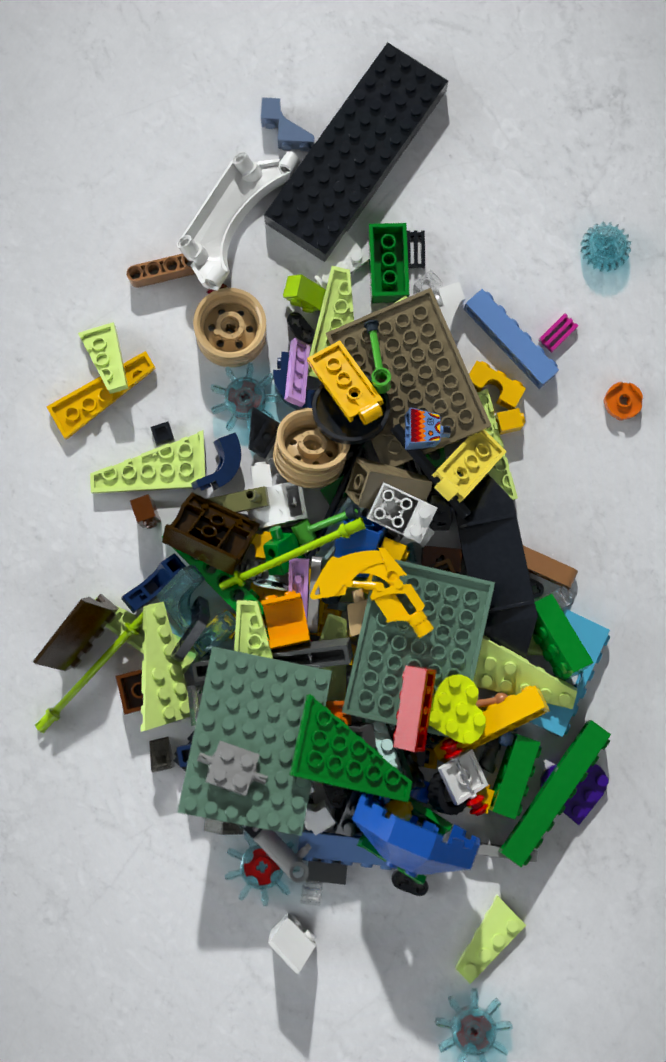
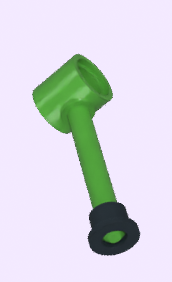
M369 320L364 323V327L367 329V334L370 335L375 370L371 376L372 385L379 394H383L391 388V373L386 368H383L377 336L379 321ZM379 379H385V380H386V381L383 382V383L377 382V380H379Z
M354 503L345 512L315 524H311L309 519H305L293 525L291 529L299 544L303 545L317 537L315 532L346 519H358L361 517V510Z

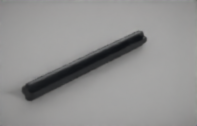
M397 424L391 429V433L405 448V430L400 424ZM420 449L406 450L436 486L441 480L437 476L435 478L432 476L437 469ZM455 495L448 502L458 515L464 519L471 511L463 501L459 502L457 500L459 497Z

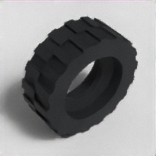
M439 771L435 773L433 778L430 779L427 789V796L432 808L439 813L457 815L463 812L464 808L467 807V800L459 805H454L452 800L450 802L445 801V784Z

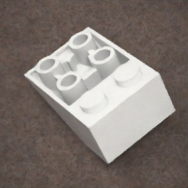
M290 482L267 487L270 506L248 510L249 519L261 524L258 530L295 524L307 519L302 487Z
M383 482L367 519L421 544L437 507Z

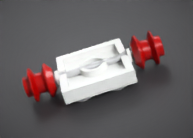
M452 738L446 739L442 742L443 745L440 749L446 751L444 758L451 760L437 769L454 805H459L467 800L466 806L472 807L469 811L470 814H475V816L482 815L486 812L488 804L482 802L485 798L483 795L476 793L488 786V783L472 749L462 752V748H457L458 741Z

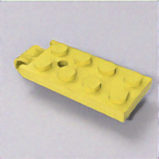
M485 430L467 437L432 474L434 478L437 476L441 480L434 488L447 501H450L457 495L459 497L457 500L461 502L507 451Z

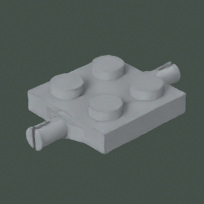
M219 741L216 752L212 757L200 752L197 761L209 765L206 783L246 796L249 785L253 780L265 785L268 777L256 772L259 754L223 741Z

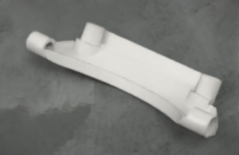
M244 151L239 152L233 157L232 162L183 236L177 242V247L187 260L193 261L191 267L205 288L216 291L220 289L230 273L227 264V253L234 232L243 218L260 200L290 179L300 163V159L295 153L287 152L283 159L259 161L258 163L252 162Z

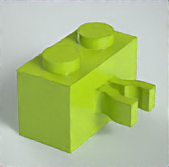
M302 274L287 277L283 298L290 301V304L302 308V311L313 313V311H321L326 289Z

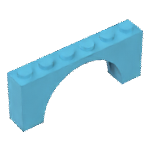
M569 610L563 612L594 663L578 674L574 687L577 688V695L573 709L547 703L550 712L530 721V723L560 737L568 733L571 724H569L570 719L576 715L579 706H577L578 701L583 699L586 693V683L593 678L595 672L593 670L595 663L598 664L601 660L603 645L606 646L610 639V635H608L609 629Z

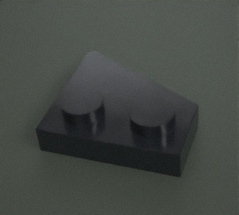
M255 407L251 410L248 449L265 459L275 444L280 423Z

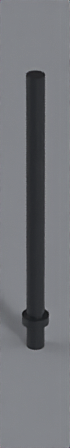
M358 445L323 520L334 516L347 488L356 457L362 456L365 447ZM328 527L318 530L317 537L314 540L323 537ZM318 547L309 551L306 559L311 561L312 556L315 557L321 548Z

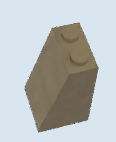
M356 457L345 492L359 508L371 510L383 482L425 502L428 494L431 493L432 482L422 474Z

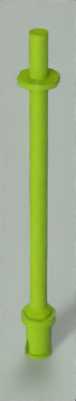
M361 517L347 524L342 523L338 530L240 574L238 570L234 571V577L219 583L222 591L236 584L243 587L244 581L340 537L350 538V535L366 529Z
M143 612L131 624L125 623L127 629L55 707L46 710V714L35 724L37 730L45 733L54 721H58L60 719V712L124 642L132 634H139L137 628L143 623Z

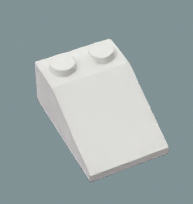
M287 913L271 929L268 944L298 974L316 947V942L314 941L316 938L308 929L305 931L300 926L302 923L294 914L291 916Z

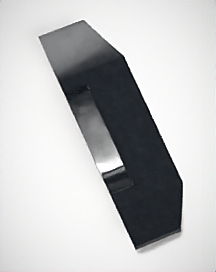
M487 473L465 499L462 500L471 513L462 519L455 511L466 573L470 577L495 582L484 636L490 638V641L497 645H502L526 659L538 617L514 501Z

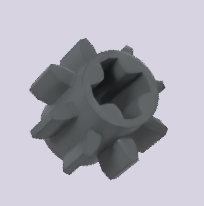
M247 559L246 564L241 563L239 572H246L261 565V562ZM263 572L247 580L257 581V577L262 578Z

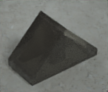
M169 737L149 741L151 772L154 773L175 767Z
M205 818L204 831L220 835L243 834L244 825Z

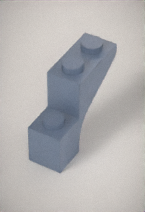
M262 97L261 127L267 129L278 128V148L285 151L292 149L303 152L310 151L315 144L314 135L284 117L281 112L280 98Z

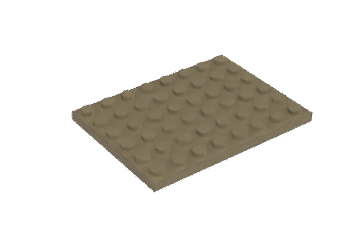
M431 288L326 333L330 345L340 340L363 373L371 377L375 370L370 335L367 334L364 323L369 320L379 321L377 336L383 368H386L391 373V388L387 392L390 401L389 419L384 429L371 439L380 463L399 467L413 461V458L391 433V429L397 424H400L405 430V414L409 408L439 414L441 426L451 427L449 438L441 437V441L436 447L420 449L425 455L491 427L488 416ZM379 379V380H377V381H378L379 383H383V382H385L386 380H385V379Z

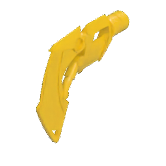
M378 548L379 551L356 552L340 558L333 556L329 559L311 591V599L346 595L348 587L372 590L370 598L375 600L386 617L387 623L391 621H408L418 638L423 637L434 629L422 611L425 605L412 585L403 584V581L399 578L407 574L385 548ZM359 573L372 574L385 580L390 587L385 588L382 582L354 581L353 579ZM319 587V589H320V594H319V595H316L315 592H316L317 588ZM395 594H406L415 607L416 612L409 615Z

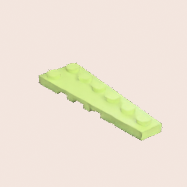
M487 388L477 393L491 423V427L485 431L503 447ZM504 454L488 474L514 501L518 497L509 470L508 460Z

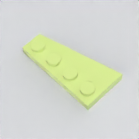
M498 895L495 896L494 902L490 909L487 910L482 923L475 931L474 937L455 966L456 970L470 984L526 926Z

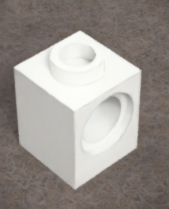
M257 462L255 466H251L253 489L273 486L270 464Z

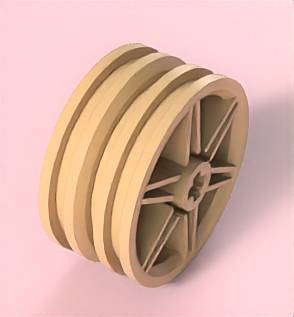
M222 288L205 296L196 308L193 320L196 341L200 351L208 360L222 367L234 368L250 363L260 354L266 341V316L263 307L253 295L237 288ZM220 310H224V311H225V312H224L223 314H221V315L218 314V312H219ZM243 311L244 315L240 316L237 312ZM210 325L215 328L213 331L208 330ZM251 327L253 328V331L251 333L246 331ZM224 342L223 347L217 346V344ZM236 342L242 344L243 347L237 348Z
M303 408L291 412L280 422L273 450V461L278 472L290 483L304 488H320L333 483L341 475L350 444L338 443L326 437L314 422L312 408Z

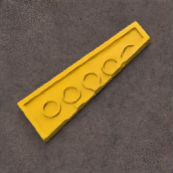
M146 351L123 363L128 389L110 394L100 376L46 406L66 440L156 369Z

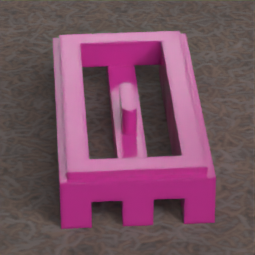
M566 313L539 338V341L551 353L578 327L576 323L572 322L571 318L567 317ZM564 320L566 323L546 342L544 339ZM568 325L571 327L553 346L549 345Z

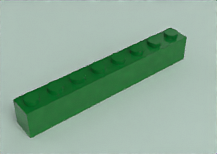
M592 720L586 721L498 852L519 867L526 866L532 858L530 854L534 848L538 849L544 840L542 836L546 831L549 832L555 824L554 818L557 814L560 816L566 808L564 804L568 798L571 799L577 792L575 787L579 781L582 783L588 775L586 771L590 765L594 766L598 761L600 750H604L610 743L609 737L611 734Z

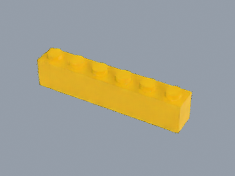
M528 686L522 689L521 693L507 696L503 702L488 706L487 710L483 711L486 717V726L480 738L472 744L458 742L456 746L457 748H462V752L467 749L473 750L550 712L540 689L536 686ZM445 737L434 748L438 760L443 763L451 760L444 758L446 751L440 749L443 745L442 742L449 739V737Z

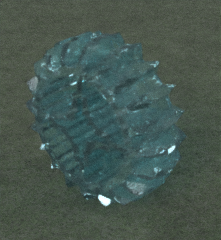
M604 221L601 222L600 226L596 223L593 228L590 227L587 233L583 235L584 240L581 241V246H583L581 253H585L583 259H588L587 265L592 263L593 269L599 267L600 272L604 268L609 272L612 268L616 270L619 266H622L625 260L629 258L628 254L631 252L629 247L631 241L627 240L629 234H623L625 228L619 230V224L613 227L612 222H609L606 226ZM592 241L595 243L594 245L597 248L596 252L593 249ZM615 242L617 243V245H618V247H619V252L617 251V248L615 247V244H614ZM608 244H610L609 247L604 248L603 250H601L604 246H607Z

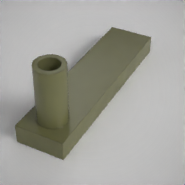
M265 486L207 498L236 513L270 506L267 487Z

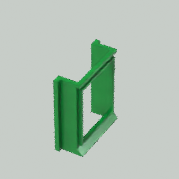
M409 797V801L413 806L411 812L419 817L418 821L423 824L424 820L437 824L436 827H439L437 834L443 836L451 830L452 823ZM362 834L356 846L366 849L386 862L387 860L379 854L367 837ZM397 868V870L416 881L417 884L423 885L427 876L418 874L417 877H412L406 874L404 869Z

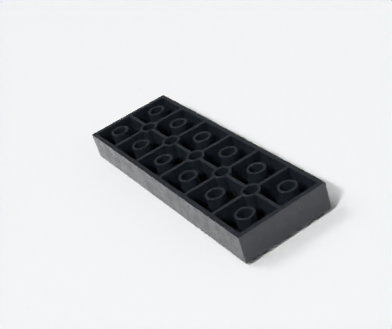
M387 42L265 212V224L325 262L444 96L448 80Z

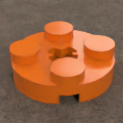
M618 382L608 389L603 403L607 412L612 417L622 421L631 419L640 412L643 395L636 385ZM621 396L628 399L626 401L627 405L620 403Z

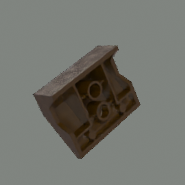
M191 492L181 505L175 520L171 525L166 524L162 543L227 574L233 575L261 524Z
M99 594L96 600L91 597L82 598L36 656L33 663L63 671L71 668L75 669L82 661L80 659L84 653L87 654L92 649V642L95 638L99 639L105 632L103 628L106 624H110L117 615L115 613L119 608L102 594Z

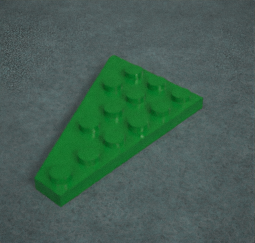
M308 694L306 696L289 775L409 802L412 781L401 774L395 766H392L379 752L372 746H369L363 738L355 734L348 725L332 714L313 695Z

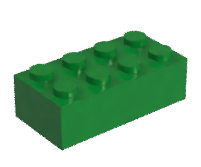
M406 223L369 224L368 244L371 303H395L404 296L409 297Z
M553 594L536 601L535 606L538 617L532 635L533 640L542 649L543 657L552 666L555 677L566 681L583 672L594 662Z
M511 732L514 735L513 743L511 746L508 745L506 747L492 789L495 792L489 810L515 820L516 816L521 814L523 808L521 801L523 796L526 797L529 785L527 783L529 777L532 778L534 775L535 766L533 765L535 758H539L542 747H540L541 742Z

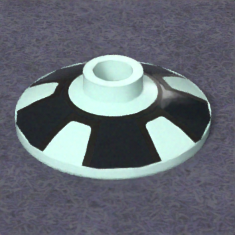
M269 575L268 579L257 580L253 583L261 587L288 591V585L281 582L279 576Z

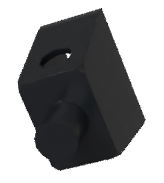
M428 495V503L437 507L429 525L433 531L449 530L452 523L451 505L442 495Z

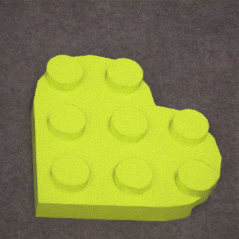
M461 674L446 677L439 684L432 697L428 725L460 743L472 744L478 740L484 732L486 717L476 706L479 691L475 683Z

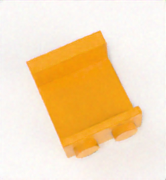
M289 591L284 593L285 596L277 597V595H270L261 601L270 639V649L274 650L311 642L301 593Z

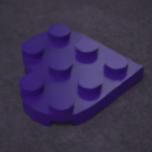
M557 764L551 765L543 771L540 777V787L546 782ZM597 764L594 766L590 765L586 771L588 772L586 779L582 783L579 781L575 787L577 792L571 799L568 798L564 804L566 808L563 813L577 825L582 823L607 789L608 777Z

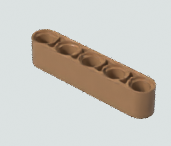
M182 253L132 265L127 269V277L133 287L139 288L194 275L195 272L191 266L186 265L189 260ZM170 266H177L175 270H169ZM152 270H159L155 275L150 274ZM135 274H140L139 278L132 279Z
M523 546L528 572L563 588L571 589L578 573L576 569Z

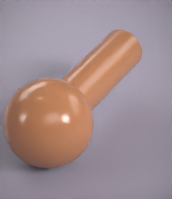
M503 692L497 693L493 698L477 700L476 706L481 708L492 704H499L508 695Z

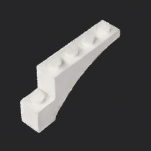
M459 282L438 288L435 296L449 330L459 306H462L465 301Z

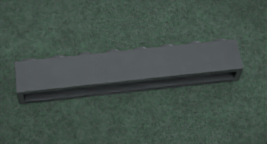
M350 637L307 642L274 650L271 649L273 659L315 668L350 664L353 657ZM210 654L198 655L191 663L195 682L205 681Z

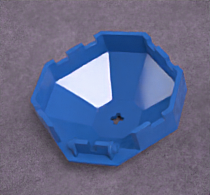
M363 793L361 795L352 820L379 854L387 860L385 863L387 866L394 869L400 867L405 870L406 874L412 877H417L418 874L426 875L471 870L480 846V838L472 835L469 840L465 837L467 831L454 824L448 842H442L444 836L437 834L439 831V827H436L437 824L424 820L422 827L417 826L416 823L419 817L413 814L409 821L393 814L388 819L385 817L387 810L384 809V804L392 799L380 796L379 800H375L372 794Z

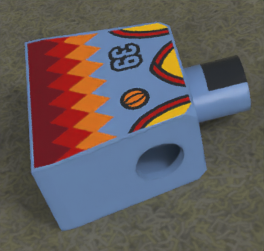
M409 408L406 412L405 450L433 448L439 444L441 437H450L451 427L441 426L439 414L415 408Z

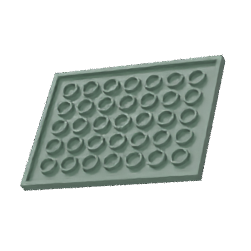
M394 559L407 574L400 576V580L403 581V584L412 585L424 603L425 607L422 611L434 629L423 637L418 638L408 621H391L387 623L386 617L375 600H371L372 590H369L342 713L397 725L396 715L399 711V695L402 690V675L405 665L436 670L433 695L439 684L451 675L461 674L473 681L495 582ZM373 575V582H382L385 588L390 587L385 580ZM395 594L409 615L416 612L415 607L406 594ZM428 725L427 733L448 737Z
M212 646L177 813L302 836L312 780L290 776L289 774L306 696L308 694L313 695L317 701L326 706L332 671ZM219 741H223L259 754L256 772L268 776L264 785L253 780L249 785L246 796L206 783L209 765L197 761L199 753L201 752L212 757L216 752Z

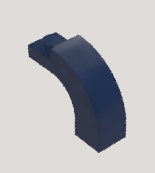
M281 352V358L277 359V369L281 370H273L277 393L288 406L295 410L312 408V401L316 390H306L305 404L302 407L285 401L289 352Z
M236 432L218 438L213 442L219 456L218 467L213 474L193 481L191 483L193 490L200 488L203 491L210 487L216 490L227 484L235 476L241 463V446Z
M174 553L160 562L156 570L147 579L123 595L121 600L134 614L164 593L177 581L187 567Z

